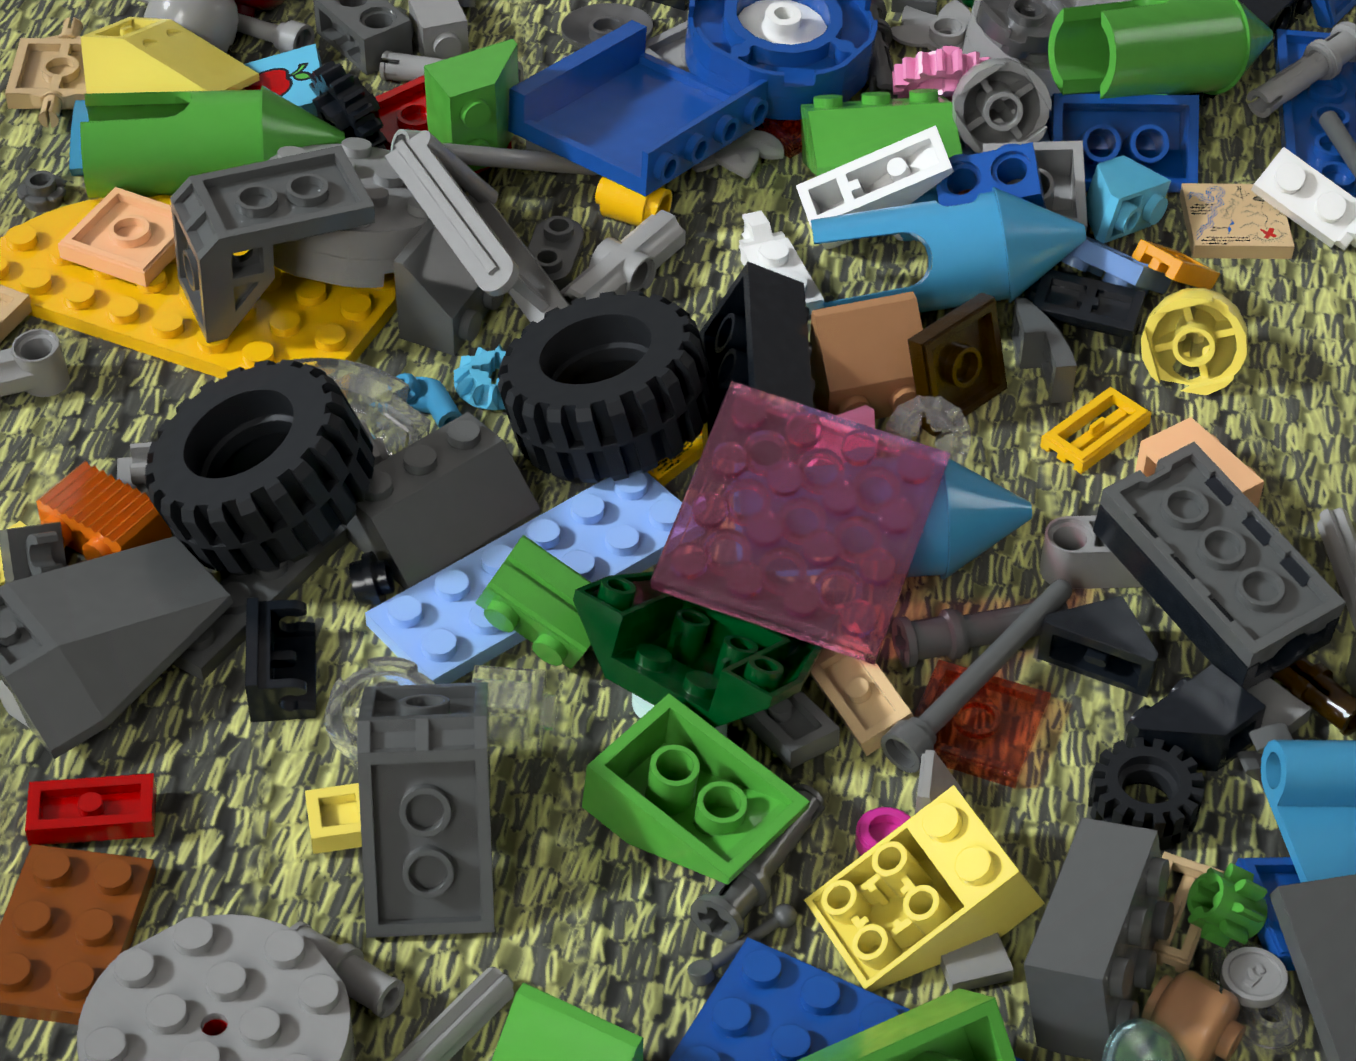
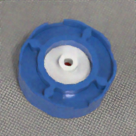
M690 0L685 40V60L690 73L698 76L706 83L734 95L759 79L768 80L766 98L768 112L765 118L800 120L801 104H814V96L842 95L843 102H847L866 85L871 68L878 20H874L870 11L871 0Z

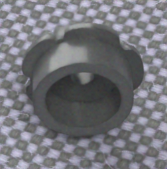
M35 171L26 177L25 184L18 186L17 195L20 200H24V204L29 210L48 212L58 208L63 203L64 196L66 195V189L64 188L66 184L61 177L49 171Z

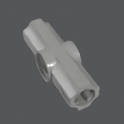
M660 210L656 215L651 214L622 240L619 241L613 237L604 239L595 249L589 267L560 292L568 303L572 305L571 301L582 297H586V300L597 298L600 296V293L614 291L617 295H626L628 291H639L642 288L648 289L653 283L656 269L685 245L686 231L679 225L676 216L665 210Z

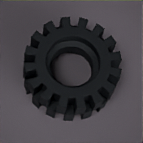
M1133 737L1131 748H1128L1123 740L1114 743L1112 752L1105 749L1100 754L1099 763H1095L1088 797V806L1092 807L1090 813L1092 819L1158 830L1160 850L1169 849L1172 838L1180 844L1186 840L1188 831L1193 832L1197 824L1205 790L1203 789L1205 781L1203 773H1196L1197 762L1192 757L1181 761L1184 750L1176 745L1173 746L1170 752L1163 750L1165 740L1154 738L1152 747L1144 746L1143 737ZM1133 784H1146L1164 792L1169 800L1155 804L1144 803L1133 799L1123 789Z

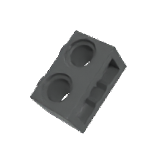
M313 0L316 32L364 74L369 75L379 71L380 62L388 63V60L381 58L386 50L413 55V24L407 14L400 12L387 0Z

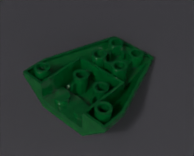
M743 562L611 575L575 589L573 597L575 607L606 679L654 706L666 695L671 694L714 728L770 708L800 692L836 627L842 612L824 602L823 596L818 592L806 587H795L776 577V573L744 574Z

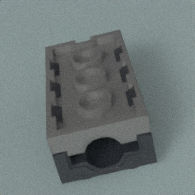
M1195 442L1159 459L1153 475L1146 477L1141 470H1138L1104 488L1102 491L1093 532L1211 664L1245 690L1259 684L1331 642L1346 602Z

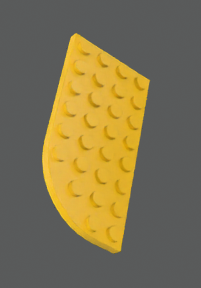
M170 195L148 197L171 205ZM104 198L86 200L48 211L21 225L10 228L0 238V285L30 295L32 312L29 315L220 379L227 377L228 371L238 367L246 370L253 368L255 362L266 360L279 365L283 359L315 366L325 371L326 375L333 378L338 384L397 311L394 273L384 274V287L356 288L297 277L274 266L275 279L227 339L207 343L179 283L176 257L147 287L60 258L58 243ZM249 250L233 253V255L241 256Z

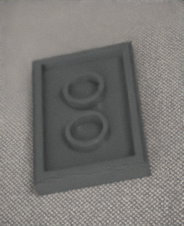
M1356 874L1278 886L1269 896L1327 1061H1356Z

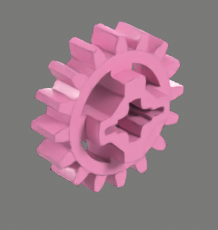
M943 46L942 49L932 52L921 51L916 54L915 58L904 57L902 58L903 64L894 65V71L892 72L893 95H898V98H909L910 90L937 89L938 96H944L952 102V96L960 78L972 66L991 58H980V53L976 51L962 54V49L955 46Z

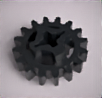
M333 60L312 71L313 73L309 74L312 81L309 86L317 96L312 100L317 110V117L343 131L345 139L351 137L363 138L370 141L372 147L387 150L384 145L387 139L380 131L384 126L378 111L381 108L373 93L367 91L361 84L358 76H353L350 72L346 74L342 64H335Z

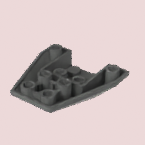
M176 536L5 583L0 586V679L13 694L28 727L50 755L56 759L107 728L233 604L231 595Z

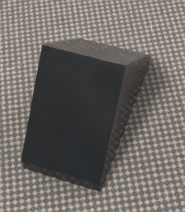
M1123 596L1047 614L1042 624L1037 659L1146 698L1151 691L1158 658L1157 650Z

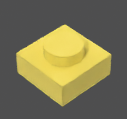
M359 783L305 790L313 854L362 847Z

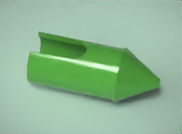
M1130 0L1067 7L1059 12L1052 25L1048 42V59L1054 82L1063 95L1100 92V99L1151 94L1184 95L1202 92L1216 95L1224 93L1236 85L1271 42L1273 31L1239 0Z
M261 86V90L84 94L89 121L80 122L82 167L88 198H105L115 187L145 197L157 195L172 196L189 176L267 161L277 155L279 148L285 146L305 147L320 144H342V141L345 139L343 131L264 86Z

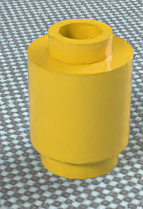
M602 177L596 189L595 202L600 205L602 216L638 226L651 214L656 215L660 210L670 212L672 192L670 189L663 188L662 186L645 197L610 179Z

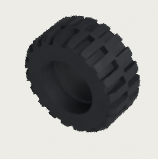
M612 291L600 293L599 297L586 300V297L573 300L570 306L563 309L556 307L546 312L544 319L540 322L532 321L523 329L521 338H514L508 346L498 372V388L519 450L533 466L548 475L552 473L553 476L561 480L572 482L574 478H579L584 483H599L600 478L611 477L613 481L629 478V473L641 469L645 473L657 468L659 461L666 457L671 460L680 454L686 442L693 443L700 435L703 424L707 423L714 407L715 387L696 322L679 305L656 294L647 297L641 291H628L626 295H617Z
M282 359L279 365L270 360L255 362L253 368L245 370L242 367H238L228 371L227 377L216 383L212 379L200 387L201 392L191 400L186 398L176 407L177 414L171 420L166 419L159 428L158 442L151 443L145 468V486L148 489V497L176 538L199 562L203 563L207 568L224 573L228 570L229 573L237 575H251L253 569L257 568L262 572L280 569V563L288 560L295 563L309 556L307 551L319 543L322 547L335 537L334 531L341 524L347 526L355 516V505L357 502H364L370 487L369 479H372L375 457L372 454L373 444L337 383L333 378L328 377L325 371L294 360Z

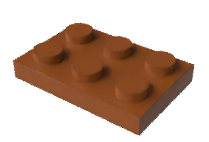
M36 844L31 845L0 924V1015L78 1025L83 1005L99 976L120 953L130 948L156 874L154 859Z

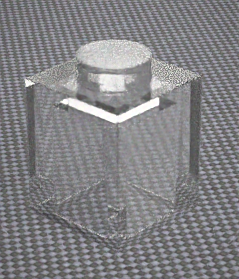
M474 665L471 683L488 682L490 748L540 752L543 730L554 731L557 715V695L547 694L546 670Z

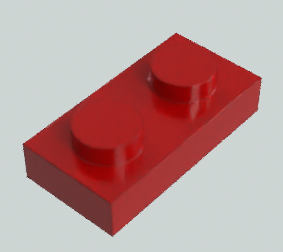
M154 773L29 782L25 833L29 846L32 844L49 845L155 837L157 787Z

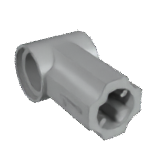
M41 328L31 329L19 335L12 343L11 348L0 350V397L21 392H27L36 397H50L65 390L70 383V375L57 335L50 330Z

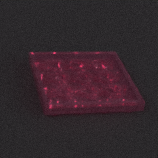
M731 381L651 578V589L875 665L947 469L951 453Z

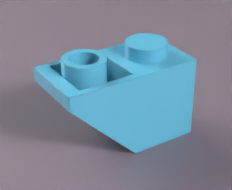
M1124 155L1098 163L1086 196L1087 220L1095 239L1105 244L1158 223L1167 209L1168 200L1165 197L1171 180Z

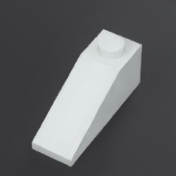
M935 125L796 185L812 229L811 219L911 204L952 174L954 170ZM852 240L822 243V246L827 250Z

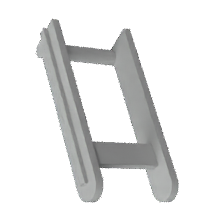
M423 130L406 142L403 140L399 141L394 145L396 149L385 155L387 161L484 292L490 296H501L508 292L530 323L532 321L540 322L544 319L546 312L556 307L563 309L570 306L494 205L498 199L497 191L429 131ZM459 185L470 194L468 197L465 195V193L462 191Z

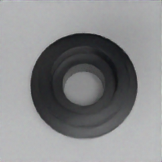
M370 551L363 553L361 560L349 564L352 588L361 607L371 604L376 607L386 601L387 594L394 593V579L386 559L378 561L374 552Z

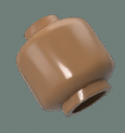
M1191 970L1183 971L1174 978L1168 975L1163 976L1148 998L1141 1020L1148 1023L1149 1042L1180 1061H1213L1217 1056L1228 1061L1237 1050L1246 1031V1026L1237 1022L1240 1011L1238 997Z

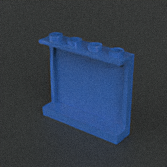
M631 20L509 88L508 131L646 197L762 124L768 112V102L766 101L768 80L759 79L735 95L712 86L690 72L645 53L647 26Z

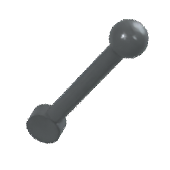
M785 903L777 905L773 910L771 918L709 960L701 959L692 962L687 968L692 984L695 986H705L711 983L715 978L714 972L734 959L747 937L759 942L779 927L785 929L792 927L797 919V912L794 907Z

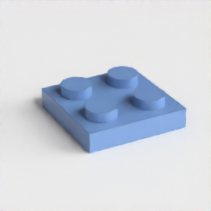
M1087 235L1086 241L1061 261L1078 270L1088 271L1102 277L1105 271L1106 273L1102 279L1103 282L1145 291L1146 295L1149 290L1164 294L1172 281L1164 273L1148 267V264L1139 262L1131 256Z

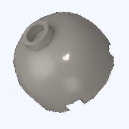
M149 0L144 18L171 19L227 53L228 49L231 51L237 33L239 13L234 0Z
M993 58L972 66L960 78L952 96V115L958 128L959 136L975 153H982L983 143L1039 142L1047 130L1046 123L1049 118V109L1051 110L1052 100L1046 84L1029 66L1009 58Z

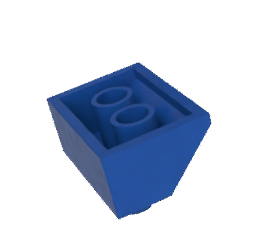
M1054 93L1051 96L1052 108L1051 110L1049 109V118L1046 123L1050 141L1083 140L1086 192L1089 190L1097 164L1122 155L1171 180L1167 193H1180L1182 183H1198L1199 95H1139L1100 99V94L1063 95L1062 93Z

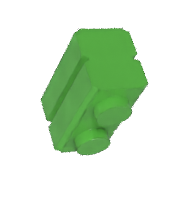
M522 535L475 603L484 609L485 618L494 627L504 632H512L514 630L532 642L534 653L548 664L554 666L563 664L571 670L591 645L573 602L575 589L592 582Z

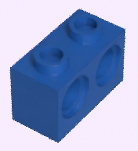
M1033 142L1021 145L1006 144L996 150L972 155H954L949 158L954 172L936 185L938 203L943 206L971 203L977 198L979 193L990 192L995 187L1046 208ZM1022 179L1016 184H1007L1012 180ZM972 189L970 192L966 194H958L963 190Z

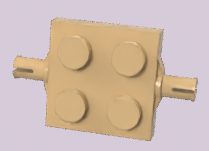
M70 17L66 18L63 22L61 34L56 36L20 38L5 91L8 109H41L38 115L39 123L48 128L50 122L51 128H54L59 123L62 109H74L76 100H85L86 85L80 37L83 24L79 19L73 17L71 25Z

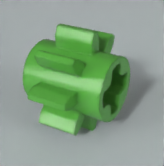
M1230 863L1224 874L1210 867L1207 869V873L1200 875L1193 882L1187 897V906L1191 913L1188 917V922L1202 929L1201 938L1225 948L1230 938L1245 945L1248 943L1249 938L1255 936L1262 929L1268 913L1267 903L1264 899L1268 892L1266 888L1253 882V873Z

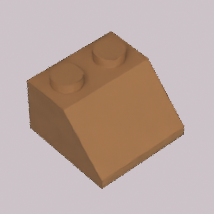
M913 291L812 310L810 328L812 354L810 366L811 378L815 380L813 401L822 420L864 405L875 409V419L895 415L908 416L919 411L908 339L922 331L923 328L917 298Z

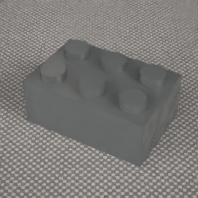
M1082 817L1024 962L1037 1046L1059 1054L1092 1061H1115L1122 1041H1131L1133 1039L1139 1017L1137 999L1140 990H1149L1155 977L1157 955L1153 948L1156 941H1166L1169 938L1174 919V905L1172 902L1165 901L1170 867L1169 860L1160 856L1158 830Z

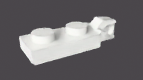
M1283 147L1254 183L1251 190L1330 248L1336 245L1346 250L1349 244L1356 248V198Z
M762 211L742 214L744 220V233H742L744 239L739 240L742 264L745 266L747 262H751L803 282L806 307L810 311L809 315H811L812 310L824 308L823 296L790 240L785 238V234L782 231L772 233L770 222Z

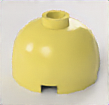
M1185 288L1166 296L1149 314L1141 336L1142 360L1150 376L1159 384L1160 380L1189 385L1181 391L1199 395H1209L1227 387L1234 380V375L1241 369L1248 352L1247 326L1238 307L1223 294L1206 288ZM1178 360L1185 366L1198 367L1201 376L1188 380L1176 373L1173 365Z

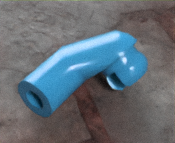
M401 373L391 383V394L396 398V402L401 407L407 410L431 414L439 428L462 415L445 386L436 379L414 377L410 373Z

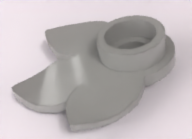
M953 0L946 4L938 15L906 5L902 13V25L891 28L892 38L900 44L909 47L928 48L931 51L942 49L943 46H955L963 49L971 12L958 0Z
M751 130L701 163L693 166L692 169L695 172H702L719 164L744 179H748L754 172L759 158L769 160L783 159L784 147L774 135L765 131Z

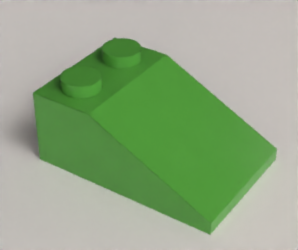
M671 694L666 695L587 765L582 801L583 809L627 844L727 885L789 828L810 805V801Z

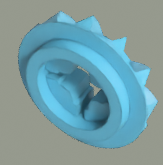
M500 344L493 351H486L478 347L475 356H461L460 366L454 370V387L457 394L463 401L474 407L485 410L505 409L498 388L499 378H497L496 384H492V378H489L495 369L500 368L503 356L506 354V351L502 349Z

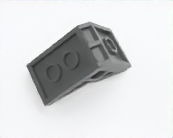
M341 145L189 176L170 197L178 280L206 342L227 339L275 279L274 244L295 242L311 236L335 231H346L354 227L375 223V206ZM249 250L241 256L233 255V253Z
M488 682L364 687L357 721V760L366 938L495 932L490 811Z

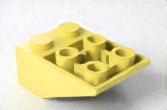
M128 17L80 36L86 94L242 90L260 81L258 72L171 19Z
M954 785L804 899L862 987L870 992L940 965L942 955L997 932L1001 938L1045 904Z

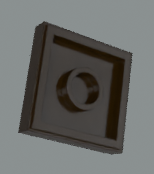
M981 292L908 339L921 428L932 436L936 437L1007 389L994 296Z

